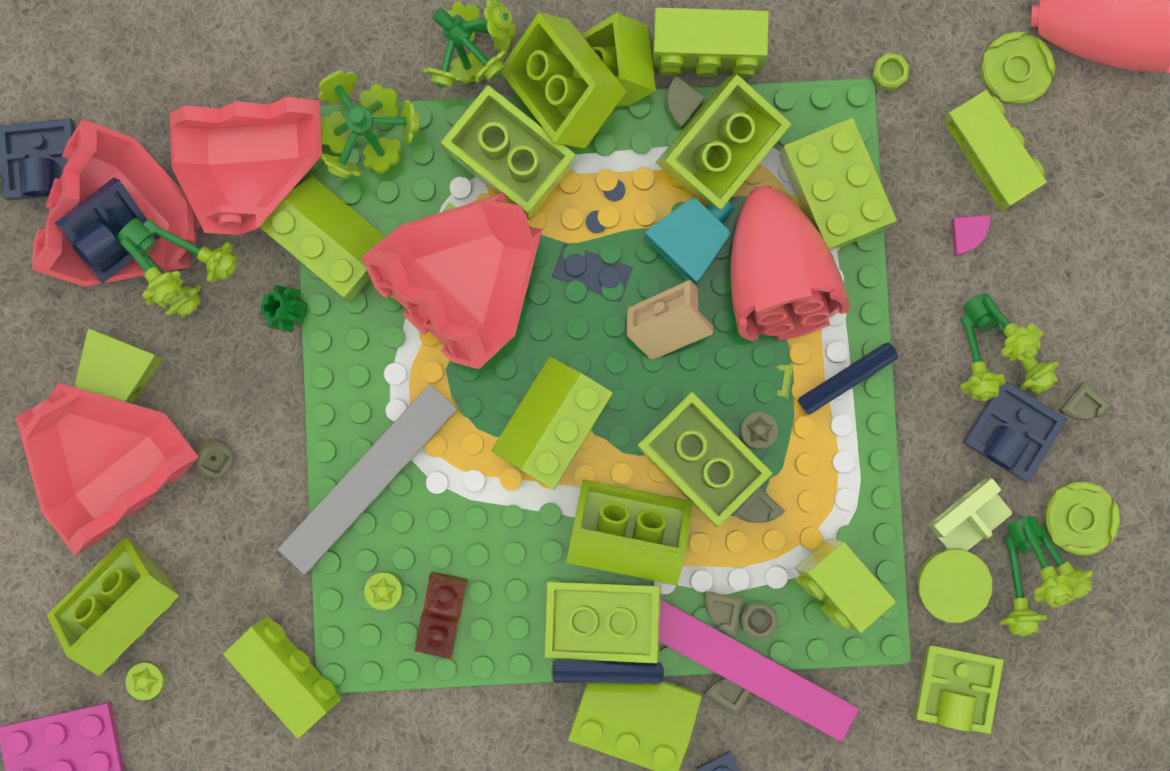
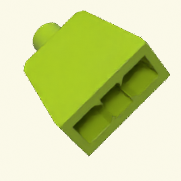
M89 328L81 355L75 387L135 404L163 358Z

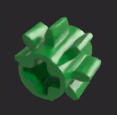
M275 285L274 292L263 296L260 314L268 319V328L293 332L294 325L305 321L307 303L299 298L301 290Z

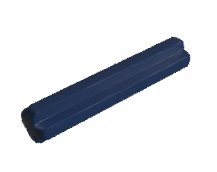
M889 342L879 346L799 397V406L807 415L817 411L897 360L898 354L895 348Z
M555 660L552 664L551 676L555 683L659 685L663 682L664 669L660 662Z

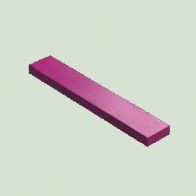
M661 599V643L840 742L843 741L859 711L858 707Z

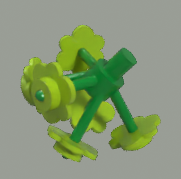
M487 0V7L484 9L485 17L478 19L480 17V10L474 4L464 6L462 2H455L452 5V10L445 11L440 7L435 11L432 19L443 28L442 35L448 39L441 70L434 68H423L422 73L431 77L430 82L437 85L438 88H452L453 83L464 85L475 81L478 84L483 79H487L490 82L496 77H500L501 72L505 68L502 62L516 34V27L512 22V13L508 11L502 2ZM475 33L490 34L494 41V50L501 52L489 60L472 42L475 39ZM463 45H465L471 53L467 55ZM454 47H455V48H456V51H457V53H458V55H459V58H456V59L453 60L452 63H451V59H452V55H453V51H454Z
M338 70L328 75L319 83L321 91L318 97L321 101L327 100L330 104H336L342 100L349 111L344 118L338 111H333L329 116L321 117L322 145H328L330 151L334 154H341V157L323 153L321 159L329 166L328 171L336 177L349 178V175L352 174L360 176L362 173L360 167L349 162L348 159L357 137L365 136L370 143L363 150L365 156L363 164L365 168H373L378 174L384 173L390 166L399 162L400 156L398 153L402 149V144L397 139L389 140L387 137H380L377 140L372 133L374 125H402V136L405 138L406 143H411L413 133H418L421 122L419 112L414 110L413 103L405 100L401 117H395L399 113V108L396 105L398 94L392 88L384 89L379 83L373 84L370 90L362 91L359 94V102L364 107H355L348 95L354 91L353 84L357 81V76L354 72L344 73L343 70Z

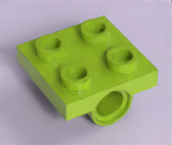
M927 644L914 718L952 729L991 734L1004 660Z

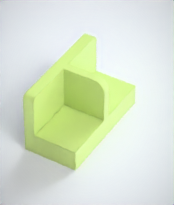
M992 478L983 479L927 526L946 549L962 548L968 551L981 539H989L993 535L991 531L1010 517L1012 511L998 495L1001 489Z

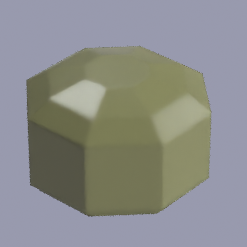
M763 601L749 603L740 614L742 630L754 639L770 637L778 626L776 611Z

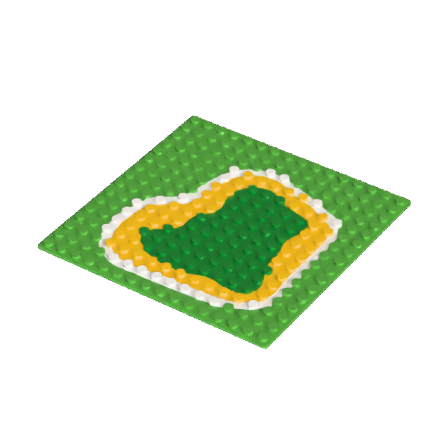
M864 78L749 84L791 123V126L730 198L729 202L734 206L735 210L722 224L731 232V235L700 281L695 285L698 288V311L713 326V334L656 359H649L627 336V308L688 280L644 239L645 232L693 197L704 207L709 203L682 187L655 162L718 86L692 87L705 98L682 129L673 121L668 108L669 88L656 89L652 94L630 106L615 107L586 148L564 145L576 154V164L531 220L527 218L529 227L542 229L516 334L480 369L451 362L441 352L445 346L430 331L424 336L402 315L406 309L390 297L385 299L374 288L371 279L349 303L299 261L301 299L307 303L305 321L302 322L309 514L429 384L458 409L311 569L315 669L323 678L333 684L336 693L553 682L551 676L553 661L576 659L545 658L547 582L550 581L661 586L662 600L789 670L907 664L910 661L911 652L893 365L890 363L810 415L805 414L798 403L799 397L886 342L891 344L884 230L831 251L847 292L850 309L847 313L840 314L838 312L830 317L829 326L804 336L777 341L776 336L758 335V339L754 341L742 338L737 329L730 281L734 232L746 197L750 195V192L756 187L769 185L774 189L780 190L801 209L779 157V153L784 145L853 118L881 182L876 95L873 80ZM503 96L541 126L519 96ZM476 98L410 101L414 105V110H418L421 121L418 133H413L411 143L405 142V138L402 136V125H374L372 133L377 140L380 137H387L389 140L397 139L402 144V149L398 153L400 156L399 162L390 166L384 173L378 174L373 168H365L363 164L365 159L363 150L370 143L365 136H358L348 161L360 167L362 172L360 176L352 174L349 175V178L336 177L328 171L329 166L320 157L296 184L297 187L311 176H314L384 236H388L400 225L443 212L448 203L459 207L497 195L447 155L440 143ZM404 101L396 102V105L399 108V113L395 117H401L402 108H404ZM344 104L320 106L321 117L329 116L333 111H338L344 118L349 112ZM354 104L355 107H364L361 104ZM322 145V154L341 157V154L331 152L328 145ZM618 180H620L625 186L624 197L616 202L609 201L604 196L603 191L613 190L617 186ZM593 211H599L598 221L602 226L606 227L601 233H592L586 226V218ZM564 243L569 244L563 251L564 261L572 254H579L585 259L584 250L600 255L601 260L606 264L612 265L620 262L633 267L624 294L621 282L614 288H606L602 285L601 295L587 290L585 284L579 280L567 283L553 278L552 275ZM623 294L621 302L617 301ZM549 356L613 392L611 399L555 490L491 451ZM794 363L788 399L783 396H777V390L782 391L785 370L780 371L776 367ZM691 392L773 473L760 488L786 511L780 517L764 523L747 522L732 513L719 527H715L692 504L686 553L677 585L566 563L583 479L689 501L636 446ZM754 412L768 413L775 419L778 425V436L775 442L764 449L750 448L743 442L740 436L742 421ZM826 539L844 541L896 601L893 606L862 633L853 629L846 631L837 624L834 625L820 609L824 602L817 598L815 599L812 595L809 596L795 580L799 574L794 567ZM381 572L394 574L399 578L403 586V595L400 602L388 610H377L371 607L364 595V588L368 579ZM705 591L742 598L740 614L749 603L763 601L776 611L778 626L770 637L754 639L742 630L739 616L736 636L728 634L717 627L709 617L705 606ZM660 642L659 662L663 666L664 677L717 674Z

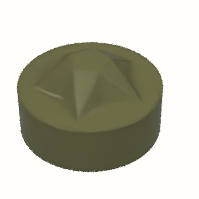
M754 412L742 421L740 436L743 442L750 448L764 449L775 442L778 436V425L775 419L768 413Z
M219 439L205 440L195 449L199 458L194 464L199 472L206 477H220L226 474L232 466L233 454L230 448Z

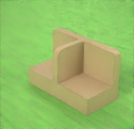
M691 280L627 308V336L649 359H656L713 334V326L698 311V288Z

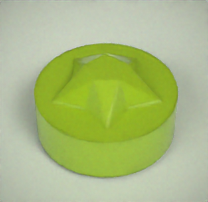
M377 573L366 582L364 588L365 599L371 607L377 610L391 609L402 598V583L392 573Z
M142 662L133 666L127 673L125 680L127 691L138 700H150L158 696L166 684V676L163 669L153 662Z

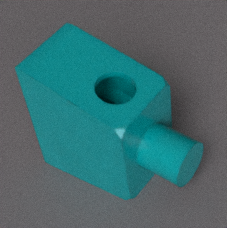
M693 197L645 232L644 239L687 280H691L696 285L731 235V232L722 222L735 208L729 201L721 210L716 209L710 204L704 207Z

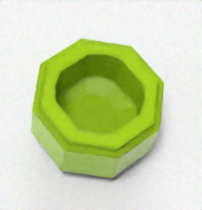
M886 53L874 63L872 79L879 89L895 91L908 80L909 65L902 55Z

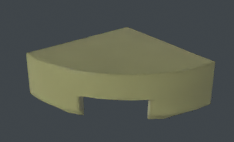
M675 75L668 91V108L673 121L682 129L702 104L705 97Z
M1083 382L1059 409V412L1070 418H1081L1080 420L1103 415L1113 405Z
M759 487L733 514L747 522L764 523L780 517L786 511Z
M705 591V606L711 620L724 632L736 636L743 599Z
M723 678L724 680L716 681L706 690L705 694L737 715L752 692Z

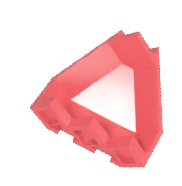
M284 97L271 104L234 101L220 109L184 105L170 112L171 167L204 233L241 235L256 230L322 155L320 100Z
M82 119L66 143L62 157L68 159V162L63 169L61 177L54 179L45 207L49 208V215L46 220V227L44 230L37 229L33 241L32 270L84 287L102 284L95 279L54 223L113 177L121 181L147 219L150 218L159 227L195 245L198 235L197 230L201 225L184 191L135 138ZM162 237L157 240L156 247L149 254L164 272L191 267L190 252ZM133 259L104 283L144 276L145 272L137 261Z
M500 193L400 225L363 255L362 259L374 288L385 299L392 295L406 309L402 315L424 336L430 331L445 346L441 352L451 362L480 369L516 334L542 229L529 227L527 216L522 206L507 203L504 193Z
M57 383L48 399L16 416L40 510L75 556L115 530L113 526L122 519L138 512L156 497V492L167 483L177 481L199 458L165 413L61 383Z

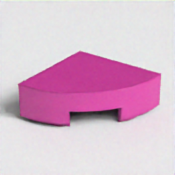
M990 215L957 217L951 220L954 256L971 251L984 240L990 227Z

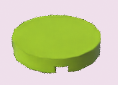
M1020 31L1006 33L994 40L984 53L980 67L982 82L989 93L997 97L1002 103L1011 105L1028 104L1042 96L1049 88L1055 73L1054 58L1046 43L1038 37L1034 38L1031 35H1027L1028 33Z
M1086 481L1068 483L1057 489L1048 499L1043 514L1045 530L1051 541L1061 550L1079 556L1096 554L1103 550L1114 540L1120 525L1119 508L1115 500L1101 486Z
M962 548L940 550L933 553L922 564L917 575V587L921 604L934 617L948 623H963L977 617L987 607L992 595L993 579L987 565L977 555Z

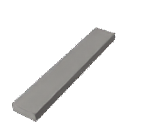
M429 384L277 550L306 575L458 409Z

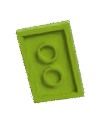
M547 582L545 658L659 663L661 586Z

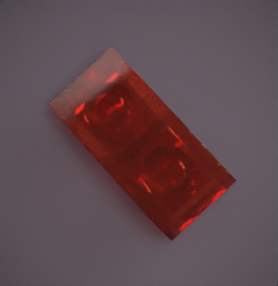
M431 572L424 608L420 618L415 652L452 658L468 579Z

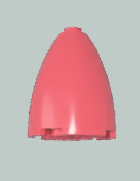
M1040 0V5H1032L1031 27H1038V35L1056 47L1089 61L1115 68L1141 72L1170 73V0Z
M769 185L754 188L750 195L746 197L738 216L731 252V292L739 335L750 341L758 339V335L776 336L777 341L804 336L829 326L830 317L838 312L840 314L847 313L850 309L849 299L841 274L829 248L810 219L785 194Z

